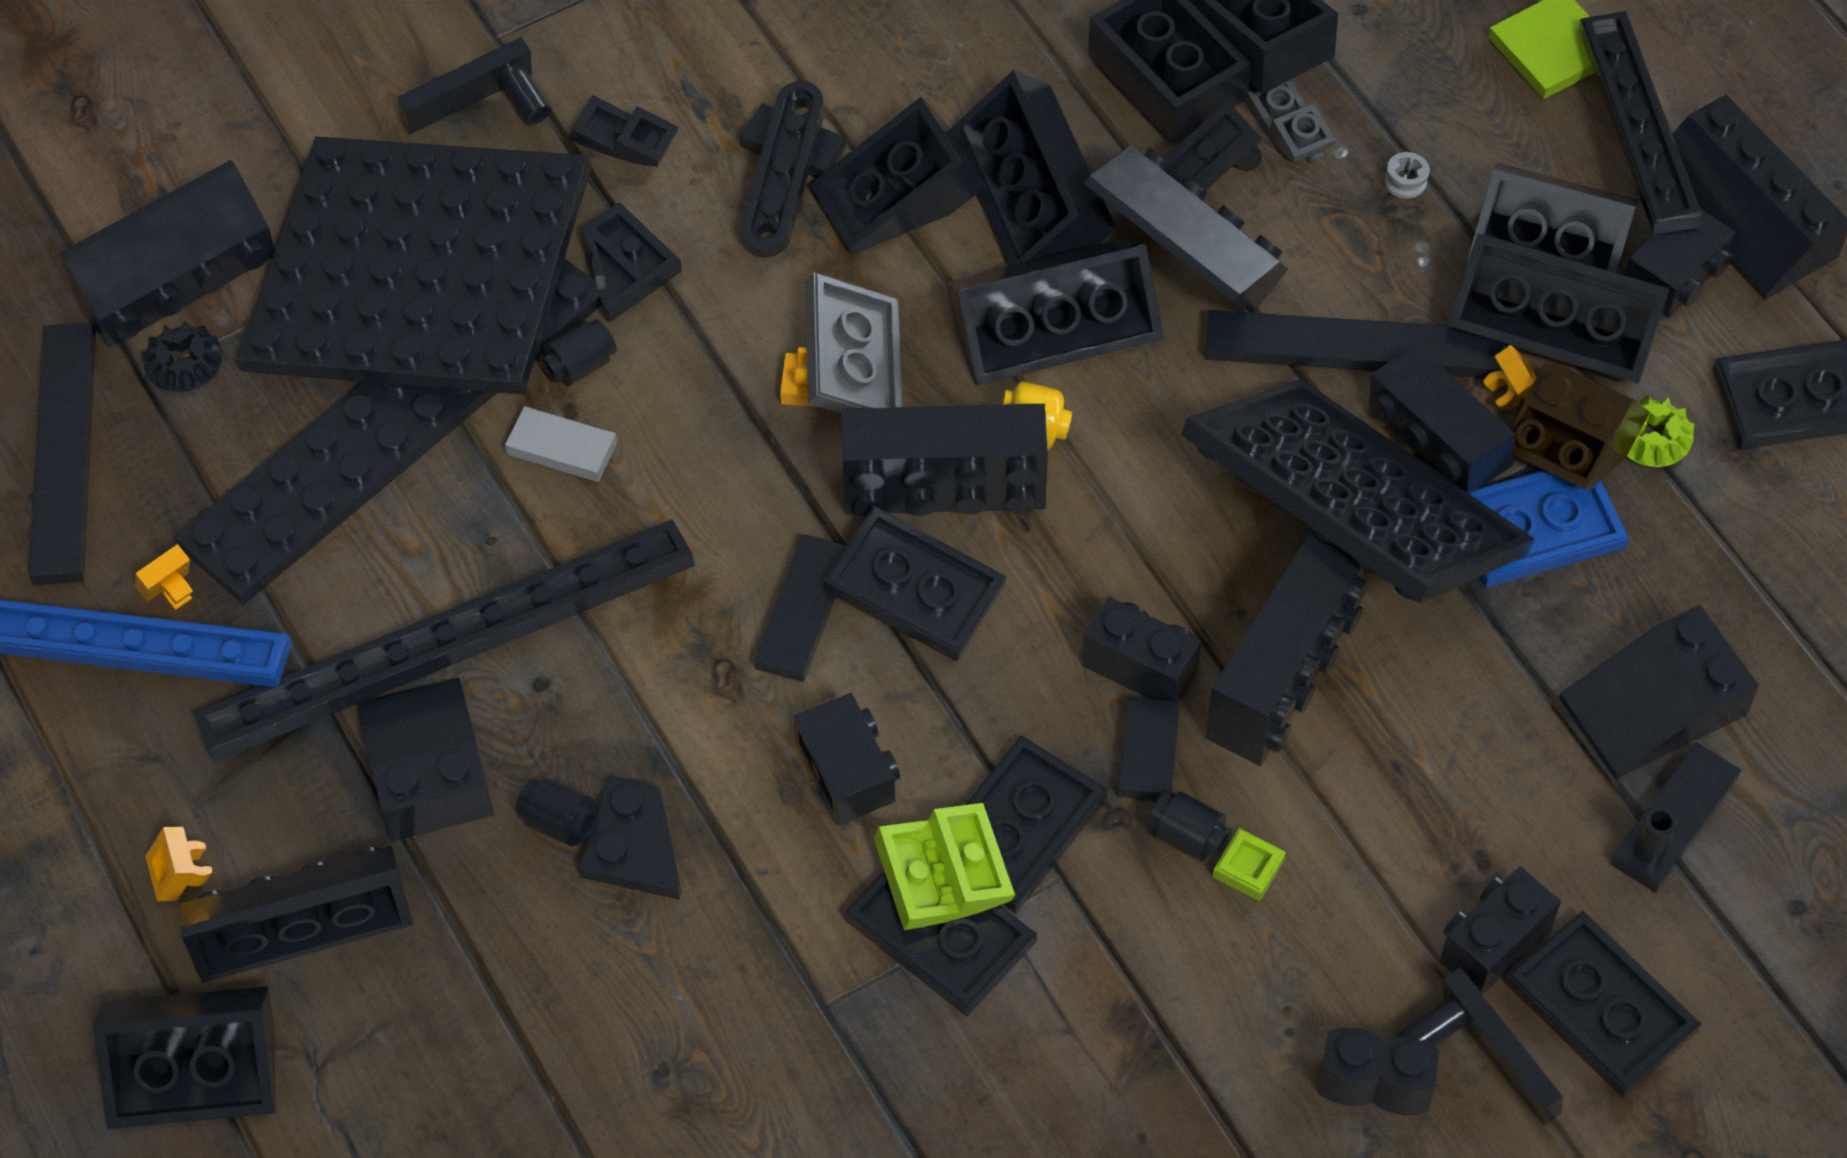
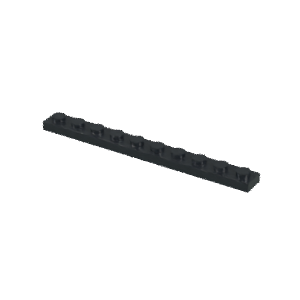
M672 519L283 676L278 688L259 686L193 714L211 757L216 762L695 566L693 555Z

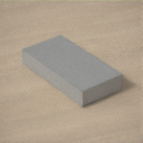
M524 406L505 444L506 454L599 482L617 445L616 433Z

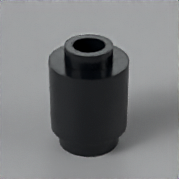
M595 319L590 323L582 321L543 345L544 356L540 360L544 371L553 382L561 381L564 385L571 386L608 364L610 356L617 352V347L610 331L600 320Z
M533 779L523 787L517 799V815L524 820L528 828L568 846H575L589 838L597 826L598 814L594 799L554 780L544 779L540 781Z
M1165 790L1156 801L1147 822V827L1156 831V838L1201 862L1209 855L1217 857L1226 845L1231 829L1225 826L1226 814L1183 791L1175 794Z

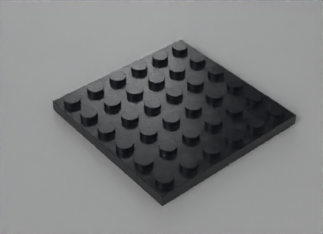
M315 136L237 357L241 371L524 395L591 171L588 155Z

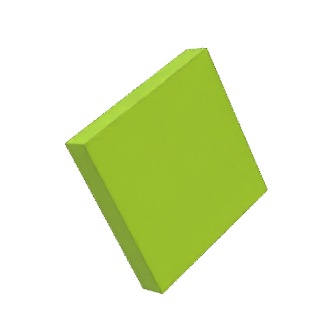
M1543 0L1490 27L1488 35L1490 41L1543 100L1595 73L1579 31L1580 19L1590 16L1575 0Z

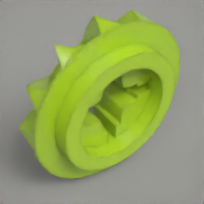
M1647 394L1638 403L1650 411L1627 457L1636 463L1649 467H1665L1682 460L1690 451L1695 424L1687 419L1686 408L1677 409L1672 406L1668 397L1663 401L1652 400ZM1647 422L1652 426L1666 424L1662 436L1656 431L1644 434Z

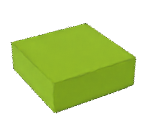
M1239 828L1215 866L1213 878L1260 902L1285 861L1286 852Z

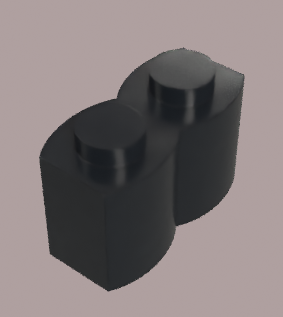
M1339 1028L1328 1032L1323 1054L1318 1094L1329 1101L1341 1105L1361 1106L1373 1102L1381 1109L1394 1114L1419 1115L1428 1112L1436 1086L1440 1050L1428 1042L1415 1038L1397 1037L1384 1041L1377 1035L1362 1029Z

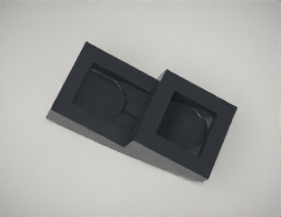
M592 95L571 130L570 140L617 159L658 167L678 133L679 127L638 106L631 115Z

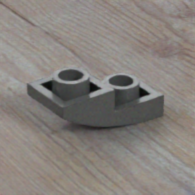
M1292 80L1263 94L1256 89L1248 92V99L1245 103L1274 144L1293 162L1335 145L1336 139L1314 103L1310 105L1305 104Z

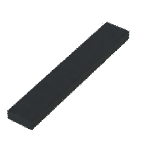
M1622 11L1580 19L1579 31L1653 235L1701 227L1703 215L1627 12Z
M1209 310L1206 360L1376 371L1417 345L1451 376L1486 378L1494 371H1503L1495 358V355L1503 351V344L1449 328L1448 325Z
M93 322L43 327L29 577L33 585L84 582L96 330Z

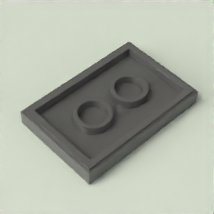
M813 273L805 281L808 404L841 413V409L902 407L898 299Z

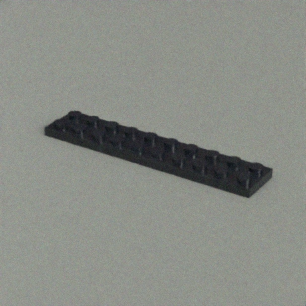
M566 258L563 262L534 362L544 354L543 345L584 321L602 306L597 283ZM362 382L173 537L174 541L192 561L244 606L497 393Z

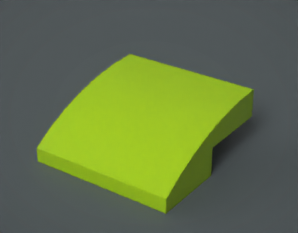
M983 803L934 809L929 820L879 826L873 837L904 930L936 925L977 914L1012 901L1015 896Z

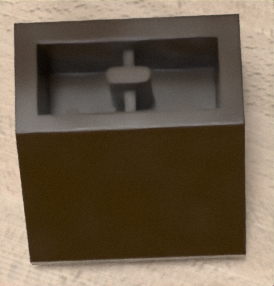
M1547 359L1511 427V430L1516 434L1514 456L1589 492L1627 457L1650 411L1634 399Z

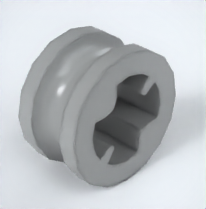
M1402 152L1392 156L1388 162L1384 183L1387 190L1392 195L1405 199L1414 198L1422 194L1427 186L1430 172L1428 162L1422 156L1412 152ZM1399 171H1407L1404 177L1399 176ZM1411 172L1416 174L1415 179H1407V175H1410Z

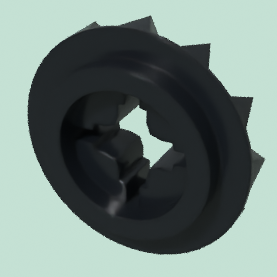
M184 321L181 327L175 329L165 325L161 335L149 337L148 348L142 352L144 370L149 380L161 389L171 392H186L197 389L208 383L221 366L222 350L217 336L211 335L204 325L195 328L191 327L186 321ZM189 348L191 358L180 357L176 362L174 361L171 351L182 353Z

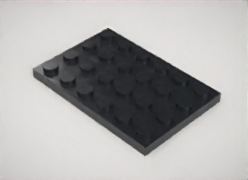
M1302 379L1188 417L1181 432V436L1193 443L1200 454L1209 459L1217 460L1234 472L1235 477L1241 483L1261 491L1274 501L1275 506L1279 510L1295 515L1312 527L1314 533L1320 539L1336 544L1353 556L1354 561L1361 568L1377 573L1394 585L1398 594L1419 604L1526 556L1535 538Z

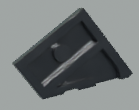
M620 202L582 228L584 242L595 282L597 283L605 318L609 322L682 272L681 260Z
M610 776L597 812V826L588 839L579 866L581 878L679 900L681 887L661 788Z

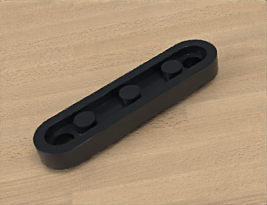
M807 81L789 83L777 95L741 223V233L747 249L760 257L775 256L785 250L790 242L823 123L825 104L822 93L817 86ZM805 107L809 109L805 114H795V111L799 108ZM765 232L775 233L770 239H760V236Z

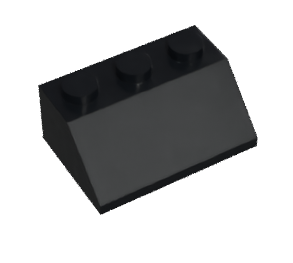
M1498 162L1492 171L1467 262L1469 261L1477 234L1480 233L1617 273L1639 200Z
M269 986L103 1001L94 1021L93 1031L107 1129L275 1113V1031Z

